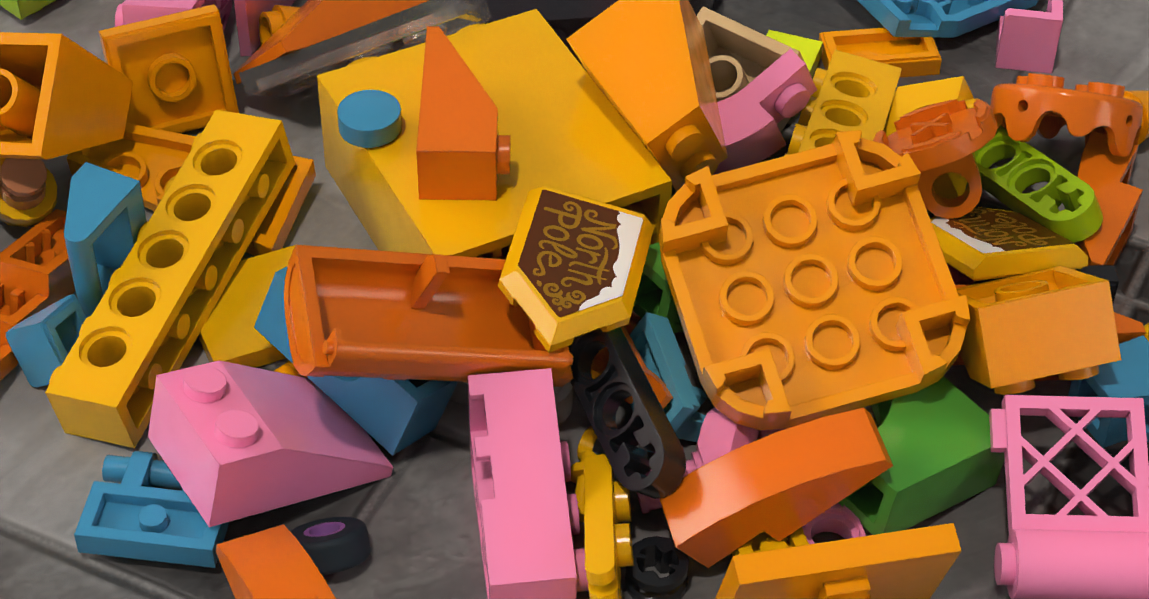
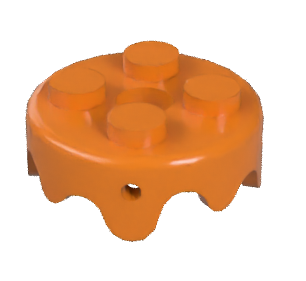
M1028 73V76H1017L1016 84H998L992 91L990 106L992 107L997 126L999 128L1001 125L1006 128L1008 136L1012 140L1028 142L1036 135V132L1042 138L1051 139L1057 136L1063 126L1067 125L1070 135L1085 137V146L1092 130L1107 135L1109 150L1115 156H1128L1133 144H1138L1143 106L1139 102L1123 98L1124 86L1088 82V85L1076 84L1075 90L1063 88L1065 81L1063 77Z

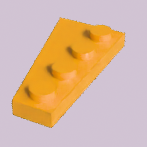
M126 123L124 139L70 153L67 156V162L72 175L85 162L140 181L144 207L155 211L164 196L168 181L173 176H176L191 151L192 143L196 136ZM293 156L295 165L252 239L246 253L258 256L283 248L316 177L313 159Z

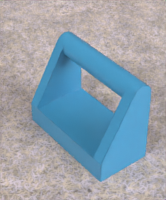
M85 162L71 177L64 228V239L76 296L86 318L93 314L108 289L113 272L122 266L137 241V235L141 226L147 222L140 181Z

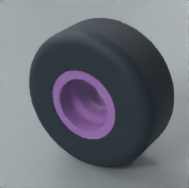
M324 518L302 524L290 531L309 554L322 575L351 569L364 562L371 552L367 526L357 518Z

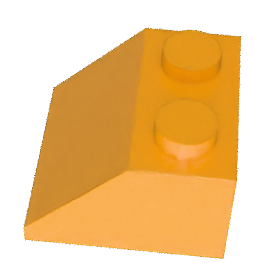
M1058 266L956 288L959 296L967 295L970 321L959 353L970 378L991 389L994 388L996 394L1007 395L1026 392L1035 388L1034 379L1058 374L1060 380L1090 378L1099 374L1098 365L1121 360L1109 280Z

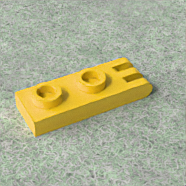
M606 454L584 456L585 570L590 599H622L621 567L634 566L630 524L623 523L632 522L630 492L619 481H615L614 471Z

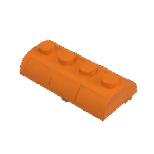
M296 245L288 262L284 285V310L290 352L294 367L299 375L312 377H368L388 380L462 381L468 383V375L551 368L553 387H563L573 379L571 371L573 354L569 351L568 346L549 353L535 336L536 326L520 305H512L499 289L498 283L506 259Z

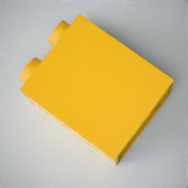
M537 9L487 24L469 25L454 34L446 36L498 108V135H511L510 174H498L497 200L419 199L416 149L425 43L379 57H363L351 62L346 67L317 75L325 167L378 250L506 259L528 192L543 185L644 214L654 226L650 245L659 242L661 218H663L667 203L671 199L672 194L671 178ZM362 90H380L391 94L398 100L401 107L402 128L400 134L392 142L375 148H363L348 143L339 133L337 109L340 102L348 95Z

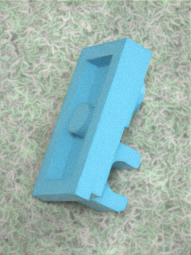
M646 312L630 333V337L647 368L666 384L673 396V399L663 410L676 436L679 439L697 442L706 416L697 410L707 399L706 393L702 389L692 386L685 369V360L668 318ZM633 401V403L630 404V405H631L632 410L634 411V401Z

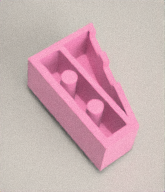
M551 368L468 375L471 473L487 599H576L577 592L588 591L585 570V548L573 549L572 536L580 534L579 510L576 494L566 493L565 482L571 481L570 455L567 441L560 442Z

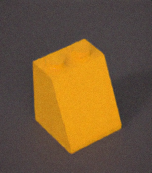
M618 0L566 39L589 76L671 178L672 187L676 192L685 183V176L706 166H709L711 175H713L718 164L728 158L704 30L689 0Z
M0 32V158L48 160L124 139L133 80L63 34Z

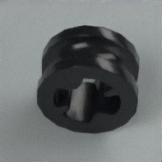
M647 537L634 543L632 546L634 566H627L625 575L627 593L632 599H681L686 593L688 585V555L676 548L672 539L666 537ZM655 566L660 574L669 573V576L659 578L656 572L653 570L645 571V568Z

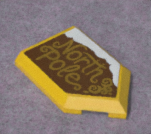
M545 185L532 189L528 192L498 287L512 305H520L536 326L535 336L549 353L572 345L574 337L597 329L608 332L628 325L654 226L644 214Z
M975 207L970 213L961 218L945 219L935 215L930 218L946 263L974 281L1011 277L1058 266L1073 270L1083 269V267L1088 266V256L1079 246L1021 213Z

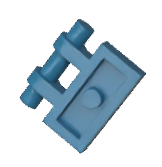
M134 451L131 457L106 455L102 468V478L105 482H93L74 533L78 552L215 568L218 561V556L215 552L216 544L223 543L229 522L208 527L166 463L158 460L156 453Z

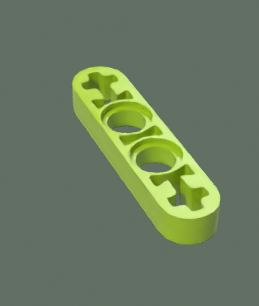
M1000 125L993 139L981 149L975 151L982 188L1013 211L1021 213L1073 243L1085 240L1100 228L1103 222V212L1090 185L1028 143L1012 140L1003 126ZM1013 158L1001 167L988 169L992 164L1000 160ZM1048 181L1047 185L1037 191L1022 193L1033 184ZM1063 203L1065 209L1059 211L1058 207Z

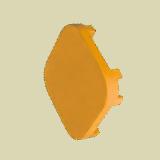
M862 130L836 132L832 144L711 175L709 166H706L685 176L683 186L668 201L660 222L659 244L661 263L700 383L712 405L734 423L760 431L790 428L821 417L859 409L916 393L940 381L955 363L970 321L967 295H958L917 185L921 173L908 153L901 157L885 144L861 138Z

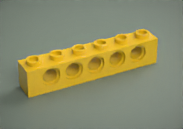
M834 50L828 70L816 68L813 82L817 91L810 96L807 105L802 109L798 124L796 123L788 152L784 156L832 144L836 132L862 130L861 138L873 141L877 132L880 130L884 131L902 68Z
M215 110L204 130L197 134L189 155L176 176H173L168 181L163 198L149 221L141 226L137 235V241L122 266L113 272L108 289L93 314L84 320L80 328L79 337L64 362L54 370L50 377L45 394L65 433L130 448L137 446L150 422L156 375L179 370L201 329L295 165L282 120Z

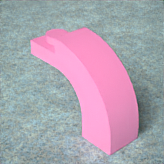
M791 48L738 93L717 102L728 158L718 164L713 175L761 162L786 145L777 124L784 118H791L798 114L807 105L810 96L817 91L806 63Z

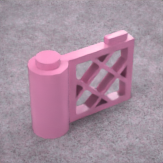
M1005 395L1001 402L1002 409H991L989 412L991 452L1004 453L1009 534L1007 543L996 544L994 555L996 584L1007 586L1011 599H1149V461L1144 399ZM1020 415L1046 416L1065 435L1043 456L1021 436ZM1069 417L1083 418L1076 424ZM1097 417L1126 418L1128 444L1114 458L1083 431ZM1072 441L1102 467L1081 490L1050 463ZM1128 456L1130 472L1121 465ZM1023 458L1033 466L1024 475ZM1039 473L1070 500L1056 515L1026 514L1024 488ZM1110 475L1132 495L1133 517L1108 516L1088 495ZM1078 507L1085 515L1069 514Z

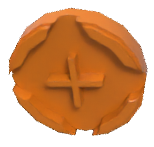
M957 99L925 106L901 116L900 120L894 122L896 132L887 137L885 131L880 130L873 139L875 142L887 145L901 157L906 153L910 155L921 173L917 185L925 207L937 217L945 219L961 218L970 213L980 201L982 195L981 176L973 152L981 149L993 139L998 129L992 107L983 100L977 99L973 103L974 108H967L965 100L957 101ZM944 173H957L967 180V189L956 198L947 199L940 197L932 188L934 181Z

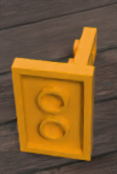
M954 523L736 555L731 559L715 599H930L962 550Z

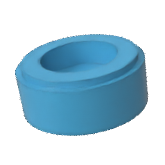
M380 90L354 92L345 97L337 109L339 133L345 141L352 145L363 148L380 147L392 142L401 132L400 104L394 96Z

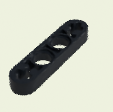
M621 327L608 332L597 329L574 337L572 345L568 346L569 351L573 354V363L571 365L573 379L570 382L618 481L624 488L653 499L665 498L676 490L683 479L686 470L685 453ZM607 347L609 352L607 366L600 376L593 379L591 366L594 357L600 350ZM632 396L634 401L632 417L624 427L618 429L616 425L618 407L623 400ZM640 445L642 448L652 451L655 454L651 458H649L646 450H643L636 446Z

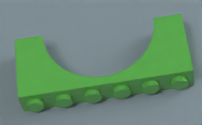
M657 242L649 246L633 311L641 318L646 312L667 317L673 333L683 332V327L661 263L660 244ZM944 376L940 381L916 393L871 405L876 417L877 429L893 466L840 501L839 504L842 507L845 505L860 519L862 526L872 535L906 530L994 486L1005 459L1004 453L991 452L989 415Z

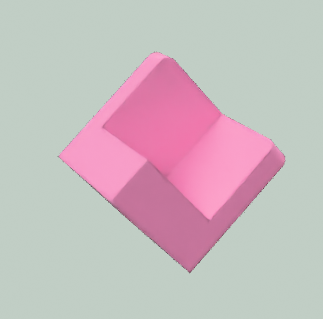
M1049 0L1046 12L1014 8L1005 10L1004 16H1000L998 23L995 68L1052 74L1063 23V0Z

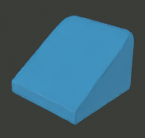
M75 294L60 299L16 324L5 333L6 339L32 387L38 388L49 384L52 373L58 366L62 365L79 337L80 328L86 316Z

